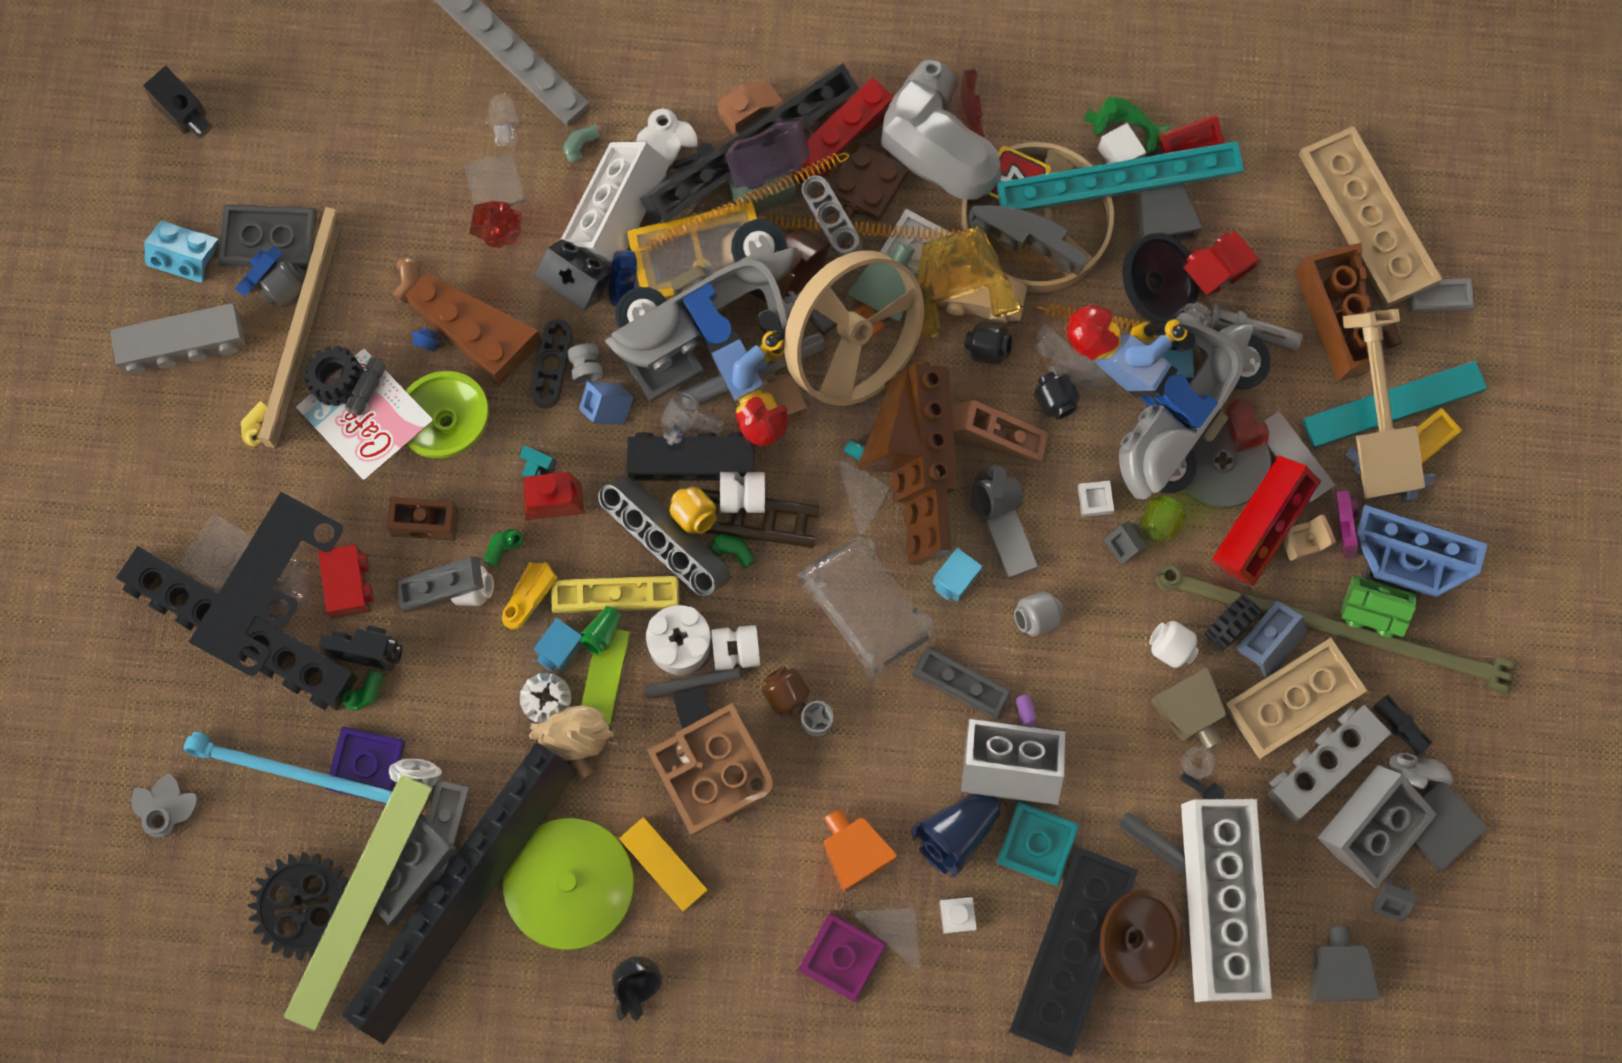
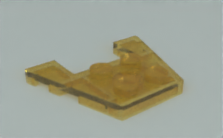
M976 226L923 243L917 280L924 300V319L919 340L940 334L936 303L985 288L989 289L993 316L1002 317L1023 311V306L1020 300L1016 298L1009 278L1004 275L998 263L1000 261L983 228Z

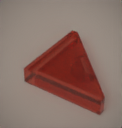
M975 68L964 70L960 95L968 126L971 131L985 138L980 120L982 117L980 95H974L977 71H975Z

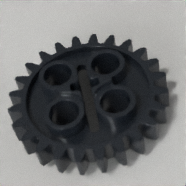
M306 852L301 853L299 861H297L293 854H288V864H285L280 859H276L277 869L275 871L268 867L264 868L268 875L266 880L256 878L257 883L262 887L260 890H250V893L258 898L257 902L248 904V907L255 909L257 914L252 915L248 919L251 922H259L260 924L253 930L254 934H266L261 941L262 945L266 946L274 942L271 949L272 953L277 954L284 948V958L289 959L295 951L297 960H303L306 951H308L312 958L350 878H339L344 871L340 866L331 871L334 861L329 858L321 865L322 858L317 853L311 861ZM315 877H320L322 880L321 890L316 894H310L308 891L309 882ZM282 886H288L290 889L288 900L279 903L276 899L277 890ZM327 896L331 897V900L327 903L306 906L304 908L305 913L291 910L278 916L274 915V912L278 909L301 905V899L307 902H315ZM322 909H327L329 912L328 922L324 926H317L315 922L316 913ZM294 917L297 922L296 931L291 935H286L283 931V924L287 919Z

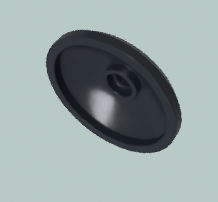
M1151 233L1137 239L1128 249L1123 262V283L1126 294L1136 311L1150 322L1173 320L1180 313L1188 314V312H1192L1199 295V286L1183 268L1188 264L1186 259L1191 254L1181 242L1167 234Z

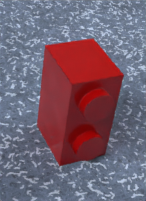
M356 544L333 548L329 552L318 551L326 613L334 619L370 612L369 603L373 602L374 598L371 584H366L364 572L369 571L367 554L362 553Z

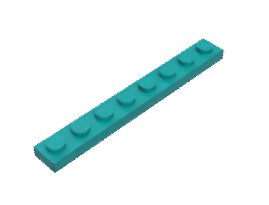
M1236 141L997 182L996 187L1001 207L1029 211L1238 175L1243 173L1244 168L1239 143Z

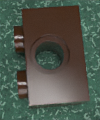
M390 497L386 528L392 537L455 541L459 510L454 501Z

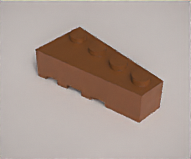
M1362 242L1307 256L1294 270L1337 382L1365 375L1371 369L1367 342H1364L1363 329L1344 328L1343 316L1364 314L1369 312L1371 308L1370 298L1366 295L1365 288L1366 270L1365 267H1362L1361 254L1363 253Z
M428 273L405 294L410 306L498 385L541 344L538 330Z

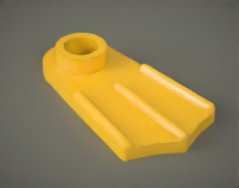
M547 562L528 563L513 591L509 603L503 610L502 622L507 628L515 630L524 625L558 579L550 564Z

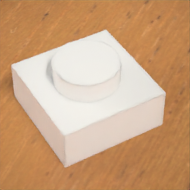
M1110 481L1078 485L1082 517L1113 514L1114 505Z
M973 897L939 901L943 934L977 930Z

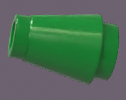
M605 606L603 611L581 632L580 644L586 650L596 655H602L604 651L609 650L619 620L622 617L620 612L610 606Z

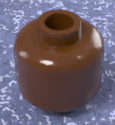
M783 666L764 679L766 684L763 686V695L776 713L788 712L792 716L804 709L806 706L804 700L809 696L810 690L796 669L787 670Z

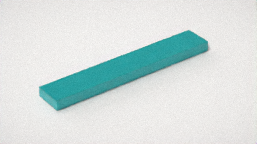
M1476 361L1389 389L1392 422L1484 392L1487 386ZM1374 395L1303 418L1302 423L1312 448L1315 449L1377 428L1378 419Z

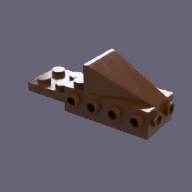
M927 361L915 362L912 364V367L898 372L895 377L885 382L886 395L858 463V470L892 472L890 488L893 492L894 503H905L903 518L907 528L906 551L909 556V564L921 565L952 551L947 494L958 489L948 367L931 366L930 362ZM935 469H938L940 475L936 474Z

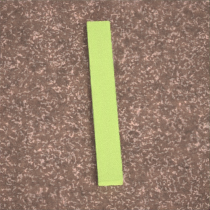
M400 775L284 1014V1018L315 1031L432 790L431 787L405 775Z

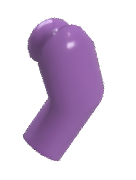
M1030 695L1019 696L1016 698L1020 716L1019 726L1034 727L1036 715Z

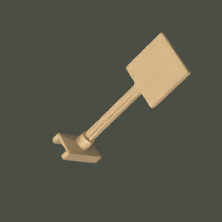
M1399 309L1343 316L1344 328L1363 329L1364 342H1367L1379 427V431L1376 433L1356 436L1364 498L1425 488L1417 426L1394 429L1381 340L1384 339L1382 326L1400 321Z

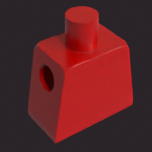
M570 472L524 478L522 496L525 521L584 514L582 485Z

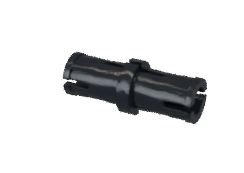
M1388 694L1373 706V709L1392 728L1391 732L1395 736L1399 735L1416 755H1420L1433 743L1413 722L1414 718L1401 710Z

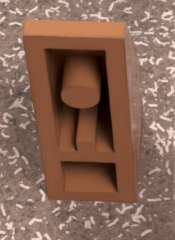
M975 400L953 405L952 419L955 438L975 446L1035 462H1042L1049 436L1048 432Z

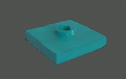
M1018 802L996 863L1057 887L1080 825Z

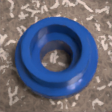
M420 327L419 333L412 331L411 336H414L411 344L434 352L437 345L441 346L442 341L436 339L438 333Z

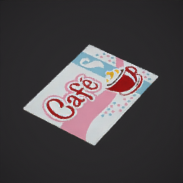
M362 349L355 357L366 372L365 366L372 356L365 349ZM344 368L339 369L325 381V384L337 381L342 376ZM384 370L381 377H377L379 382L369 401L364 402L366 407L360 416L349 413L345 409L346 404H343L342 401L339 402V406H333L331 403L328 406L322 401L320 402L312 393L296 406L363 480L433 421L386 370Z

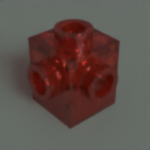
M492 200L476 204L469 234L484 240L486 245L493 248H502L503 245L515 243L520 234L522 213L511 209L510 204L502 201Z

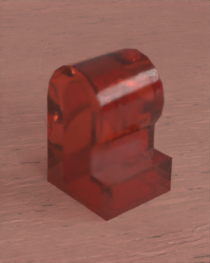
M1243 398L1234 400L1229 405L1227 425L1237 452L1268 444L1269 438L1266 422L1256 423L1254 404Z

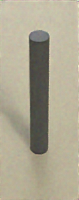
M736 666L733 669L718 670L645 686L647 699L700 686L704 687L741 679L739 667Z

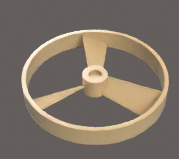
M1031 142L1009 147L1025 155L1046 156L1045 164L1051 167L1049 174L1072 170L1073 167L1079 169L1093 166L1074 151L1055 144ZM1112 197L1102 198L1106 211L1107 230L1103 245L1094 258L1067 234L1065 242L1088 256L1086 265L1079 276L1062 271L1066 277L1051 281L1019 279L1002 272L988 262L976 245L971 242V239L967 244L965 237L963 241L976 265L990 278L995 279L996 273L1009 277L1028 286L1027 292L1030 293L1057 291L1083 279L1097 266L1103 257L1114 225ZM963 199L960 226L962 237L964 230H966V241H968L970 230L972 231V237L980 236L981 234H976L978 232L968 222L969 214H966L968 199ZM1050 207L1028 211L1051 220Z
M856 251L833 260L815 274L798 296L791 310L785 331V360L794 381L818 400L837 406H847L863 402L885 389V382L895 377L908 363L917 346L923 326L924 300L920 285L913 273L907 267L883 253ZM872 263L891 264L899 272L905 285L906 293L868 320L855 312H848L830 287L844 274L857 267ZM813 309H816L838 324L837 332L841 336L819 391L814 390L807 381L801 360L802 338ZM907 310L902 333L888 359L871 377L854 387L861 346L872 336V323Z

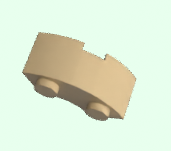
M942 268L935 302L946 308L947 313L956 316L964 314L977 315L987 318L993 324L1006 325L1007 322L1020 321L1028 286L997 273L995 279L976 275L977 269Z

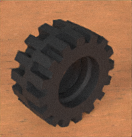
M330 346L325 347V352L322 353L319 350L315 353L317 357H310L308 360L310 366H305L304 368L306 373L303 375L304 381L311 393L325 405L329 406L331 403L333 406H339L341 401L343 404H346L348 398L354 396L352 391L364 371L363 367L348 349L343 348L342 350L340 346H334L332 350ZM344 368L342 376L337 381L325 384L327 376L332 371Z
M1243 593L1222 613L1204 635L1223 652L1259 616L1262 610Z

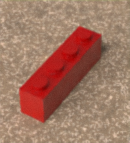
M1279 455L1269 468L1255 493L1251 496L1241 515L1235 521L1232 529L1218 547L1212 561L1227 575L1254 586L1321 483V480L1308 466Z

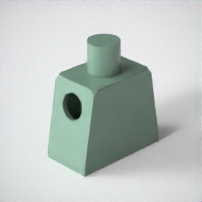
M898 242L892 256L889 257L907 267L918 280L920 272L908 266L915 250L904 243ZM872 263L867 266L848 295L881 311L904 295L906 290L899 272L893 265ZM907 310L890 317L900 322L906 318Z

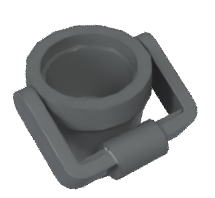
M991 466L977 475L974 480L971 507L985 521L995 519L999 515L1017 509L1022 505L1023 493L1021 486L1015 478H1005L1006 469L1003 467Z

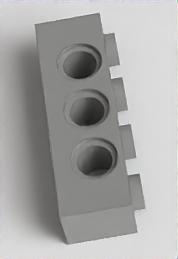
M1365 705L1357 710L1351 706L1337 719L1341 723L1339 727L1334 731L1330 728L1326 729L1315 740L1318 746L1311 753L1305 749L1292 761L1296 766L1288 774L1281 771L1269 783L1273 788L1266 795L1292 823L1301 819L1391 734ZM1343 733L1353 735L1356 741L1354 748L1344 744L1342 740ZM1321 754H1327L1331 757L1333 761L1332 769H1326L1320 764L1319 758ZM1298 775H1303L1309 779L1310 789L1308 791L1298 787L1296 782Z

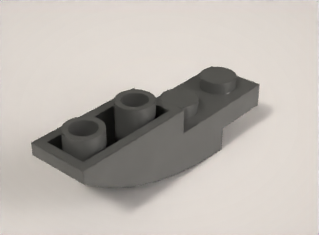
M973 206L970 210L968 222L971 223L972 228L983 235H991L997 239L1001 247L1008 251L1015 250L1021 253L1027 244L1036 255L1040 257L1047 256L1056 262L1059 269L1069 274L1074 273L1077 276L1080 275L1086 265L1088 256L1065 242L1068 229L1051 220L1023 210L1001 206Z

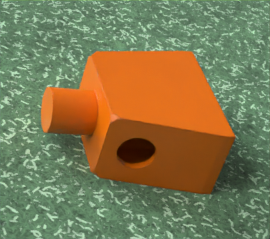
M838 809L824 818L833 835L824 840L823 845L843 892H846L896 860L897 855L863 817L850 824L842 810Z

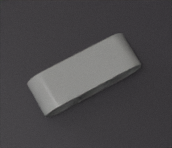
M821 176L807 178L802 185L803 196L837 256L841 257L848 253L863 251V245L858 233L825 178ZM818 188L825 190L820 198H811L814 190ZM829 215H840L838 221H836L835 223H825V220ZM844 240H855L851 248L847 250L840 248Z

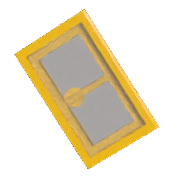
M750 202L746 203L747 208L744 204H741L742 210H740L739 206L736 205L737 213L733 207H729L732 215L724 208L726 218L719 209L721 220L713 211L716 223L708 213L711 225H709L704 216L705 227L697 218L700 230L692 220L695 232L687 223L690 234L688 235L682 226L684 237L676 227L679 240L672 230L671 234L674 242H672L667 233L668 244L660 235L663 247L655 237L658 249L655 248L650 240L652 252L649 248L642 251H637V249L642 246H649V238L654 242V235L659 239V233L665 237L664 231L670 234L669 230L671 228L675 232V226H678L680 229L681 223L686 227L685 222L688 221L691 224V218L696 222V216L701 219V214L627 230L639 286L651 287L661 292L666 299L675 296L674 289L671 287V281L697 265L704 267V264L708 263L712 267L713 273L728 265L734 264L731 253L732 238L736 230L744 223L757 219L754 206Z

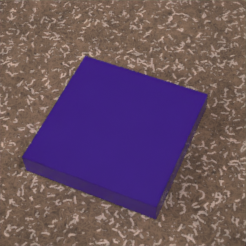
M342 727L329 775L393 791L395 781L390 778L389 767L402 759L406 741ZM325 788L327 791H332V792L341 793V794H345V795H350V796H355V797H359V798H364V797H360V796H357V795H353V794H349V793L337 791V790H334V789Z

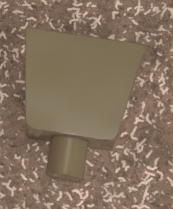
M1207 667L1159 693L1150 701L1152 706L1182 741L1197 734L1206 750L1223 741L1214 724L1221 721L1226 716V712Z

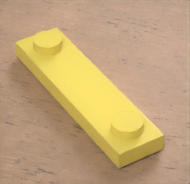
M652 576L556 580L551 587L552 613L601 612L605 606H610L617 611L662 610L670 606L679 605V577Z

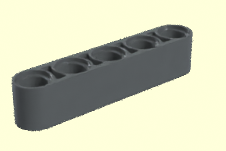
M626 476L619 477L600 489L598 499L601 506L696 594L704 597L709 596L728 583L730 579L728 567L693 534L685 532L671 518L670 513L633 479Z

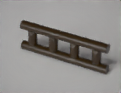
M701 489L714 503L720 504V491ZM765 498L762 528L744 526L746 510L740 508L738 513H733L731 524L714 522L713 526L704 532L813 548L815 536L806 535L808 517L818 518L819 506ZM777 512L796 515L793 533L775 530Z

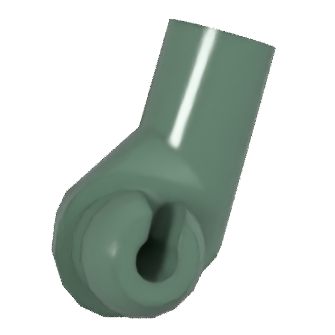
M596 124L574 131L569 135L563 145V153L566 154L569 162H575L582 158L580 149L583 144L600 139Z

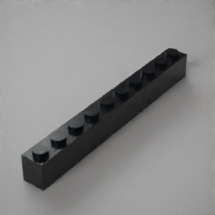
M538 742L535 743L341 1016L361 1032L383 1045L386 1043L577 773L575 768L556 753Z

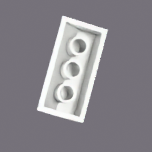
M610 142L561 239L572 242L578 247V250L590 258L599 260L603 266L619 267L620 263L625 259L630 245L627 230L640 228V223L647 211L639 198L664 181L666 171L671 162L647 142Z

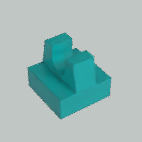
M525 445L519 457L527 460L522 472V476L525 477L541 475L544 468L553 472L558 460Z

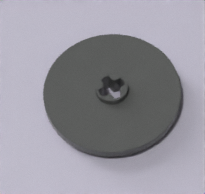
M1228 419L1212 441H1205L1202 433L1192 447L1197 461L1196 474L1192 483L1185 490L1198 502L1215 508H1232L1249 502L1271 467L1270 452L1265 440L1254 428L1234 419ZM1220 457H1226L1227 462L1232 464H1227L1226 469H1220V464L1215 462H1219Z

